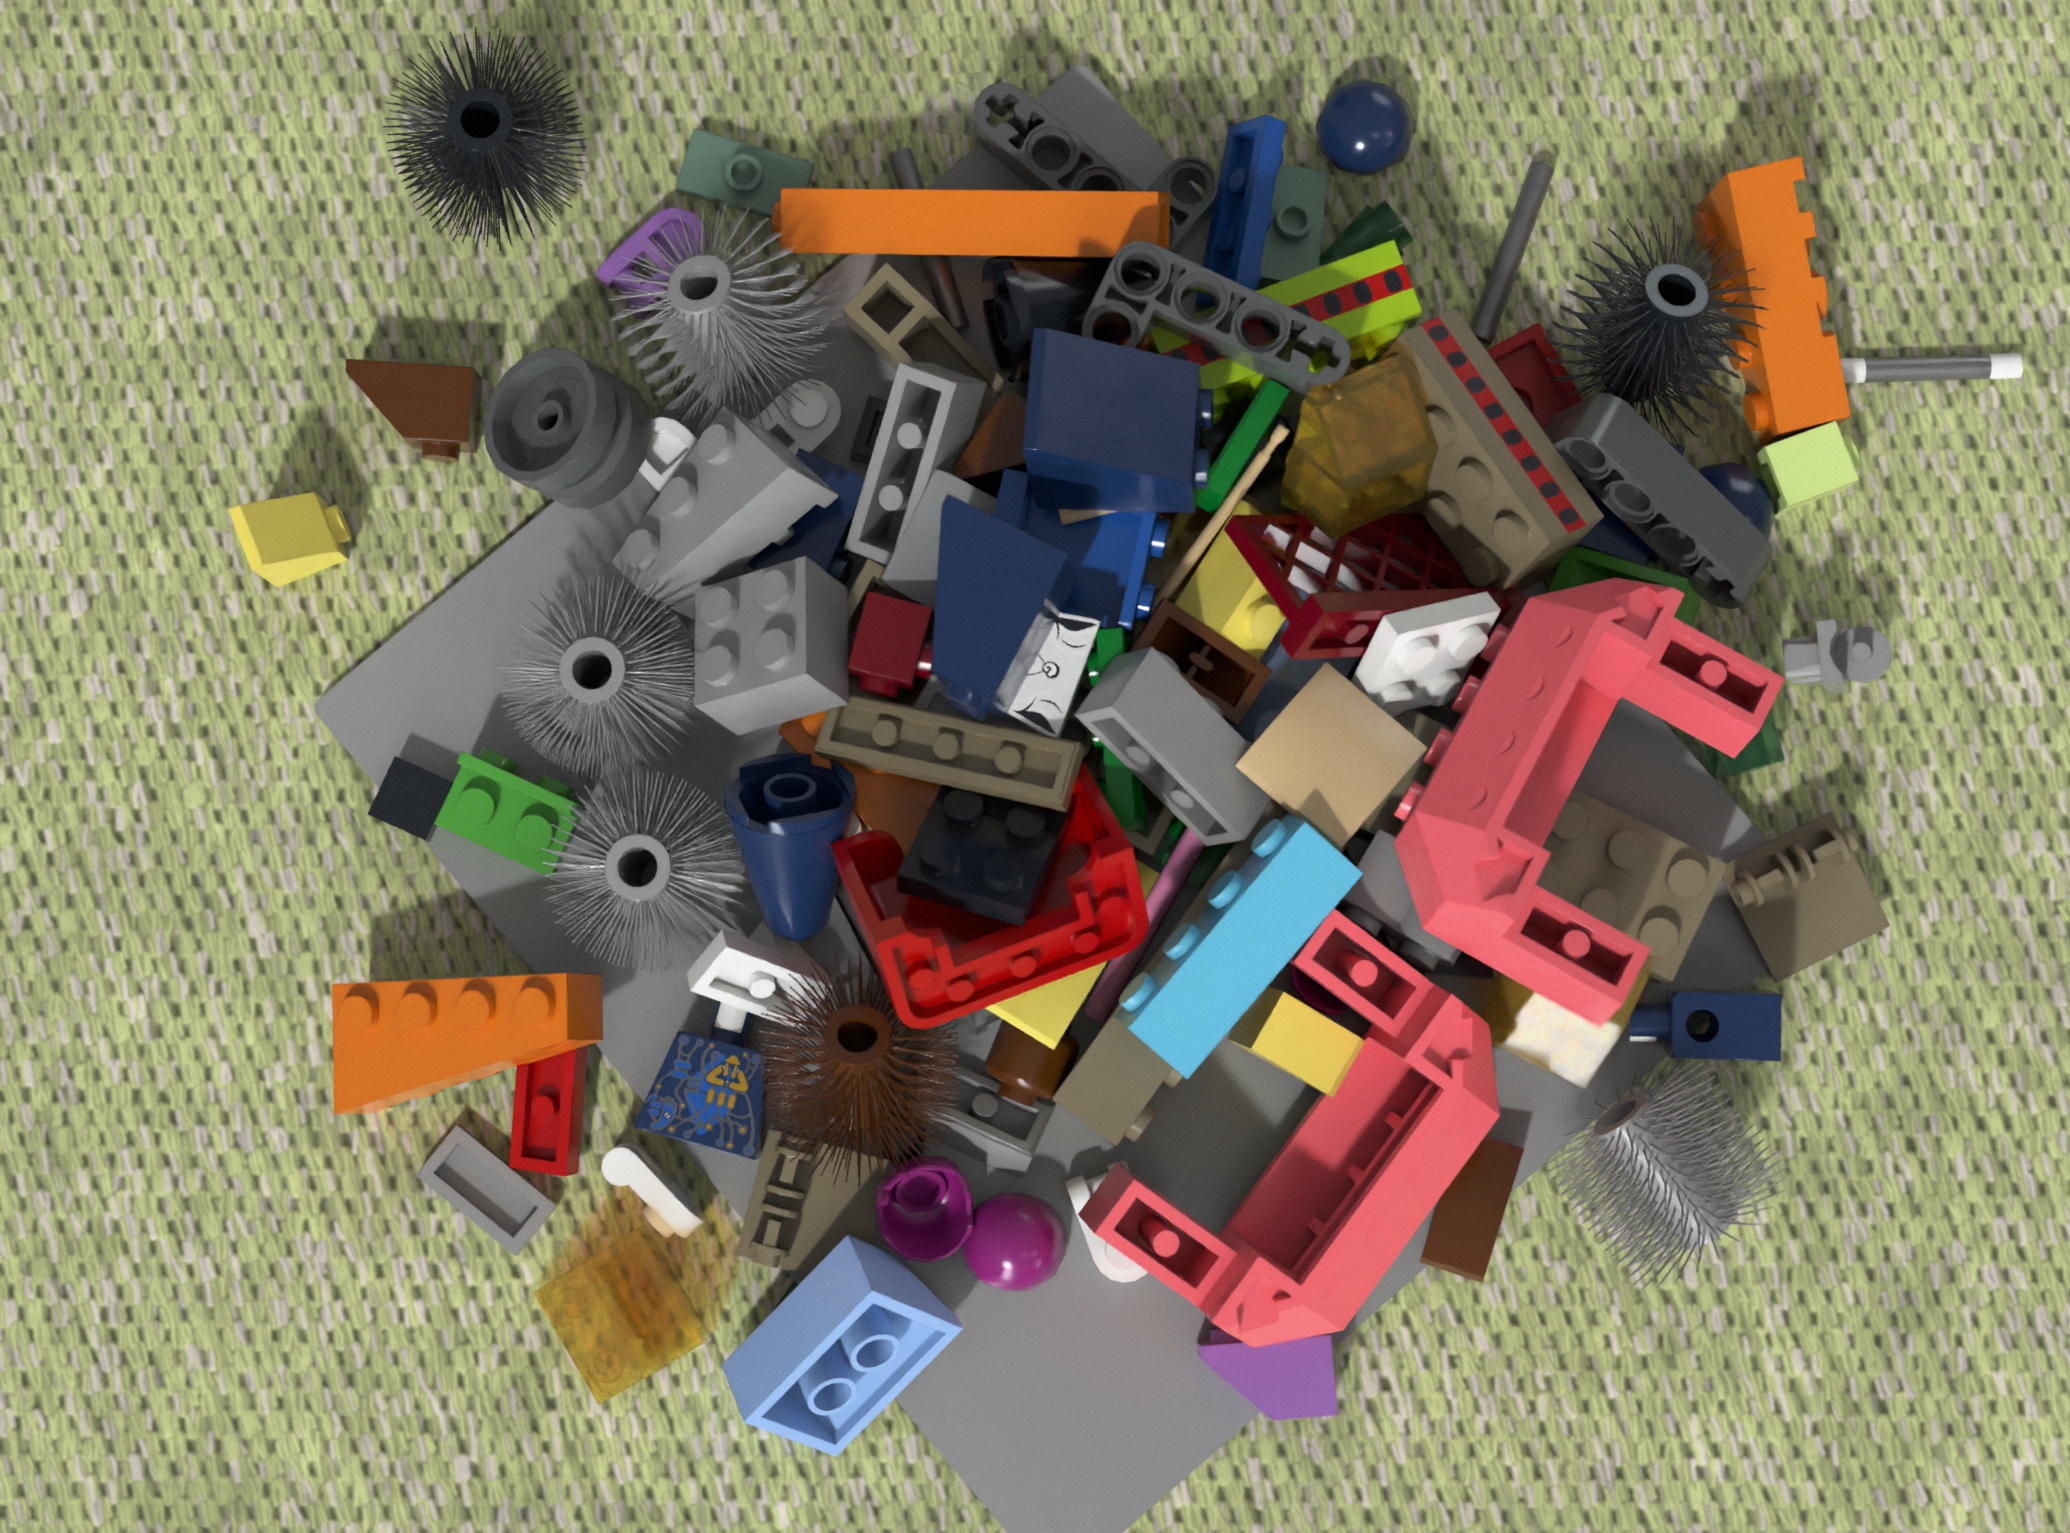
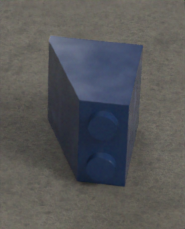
M1034 328L1023 452L1036 508L1195 513L1197 489H1208L1210 478V450L1199 448L1201 429H1212L1214 418V390L1202 389L1199 363L1048 328Z
M947 494L941 505L932 671L944 686L941 693L950 698L948 703L982 721H984L988 711L1005 719L1078 577L1069 554L950 494Z

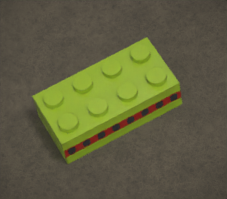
M1394 240L1256 291L1343 334L1350 345V361L1366 356L1369 363L1378 362L1403 331L1415 327L1422 313L1421 306ZM1217 306L1190 316L1196 319L1208 318L1214 315L1217 311ZM1250 321L1241 328L1245 341L1255 347H1267L1277 339L1272 326L1264 321ZM1161 327L1150 330L1148 342L1150 352L1199 363L1202 389L1214 390L1213 420L1225 412L1224 408L1246 399L1254 400L1265 381L1269 382L1270 380ZM1289 334L1284 353L1280 359L1288 362L1298 337ZM1317 350L1316 354L1310 358L1308 370L1312 373L1320 374L1321 370L1328 366L1329 354L1325 351Z

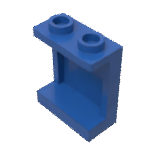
M1004 468L994 517L1070 555L1078 580L1060 613L1092 618L1101 622L1102 629L1123 628L1132 634L1135 633L1137 620L1144 622L1149 620L1157 586L1155 583L1146 582L1151 556L1163 558L1171 520L1160 518L1161 512L1117 511L1061 525L1057 509L1036 508L1029 474Z

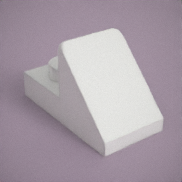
M762 920L749 938L722 929L687 972L690 991L783 1025L786 1024L774 1017L762 1015L761 1013L788 1019L766 1010L770 1009L797 1019L773 1006L776 1005L793 1014L792 1012L794 1011L784 1005L783 1001L807 1018V1016L799 1007L772 992L790 1001L792 999L799 1006L805 1008L780 990H784L806 1005L802 998L790 988L791 986L815 1009L817 1008L801 986L789 974L820 1001L819 997L799 974L801 973L809 984L814 986L820 997L824 999L825 996L811 973L826 994L825 985L811 964V960L824 982L826 983L823 974L831 990L833 988L827 973L795 941L787 940L771 932L766 927L764 920ZM795 1013L799 1018L805 1020V1019L802 1018L800 1015H798L797 1013ZM782 1020L787 1024L795 1027L793 1022Z

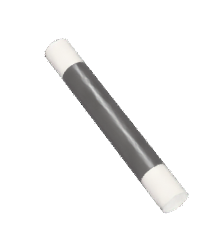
M2021 353L1840 358L1845 383L2020 378L2023 372Z

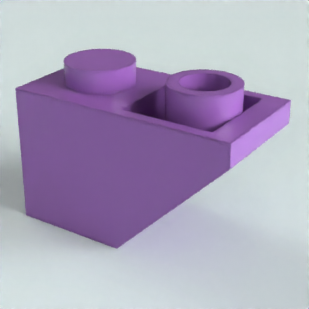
M1221 1328L1210 1329L1211 1340L1196 1341L1197 1354L1200 1359L1271 1420L1338 1415L1332 1341L1329 1333L1252 1348Z

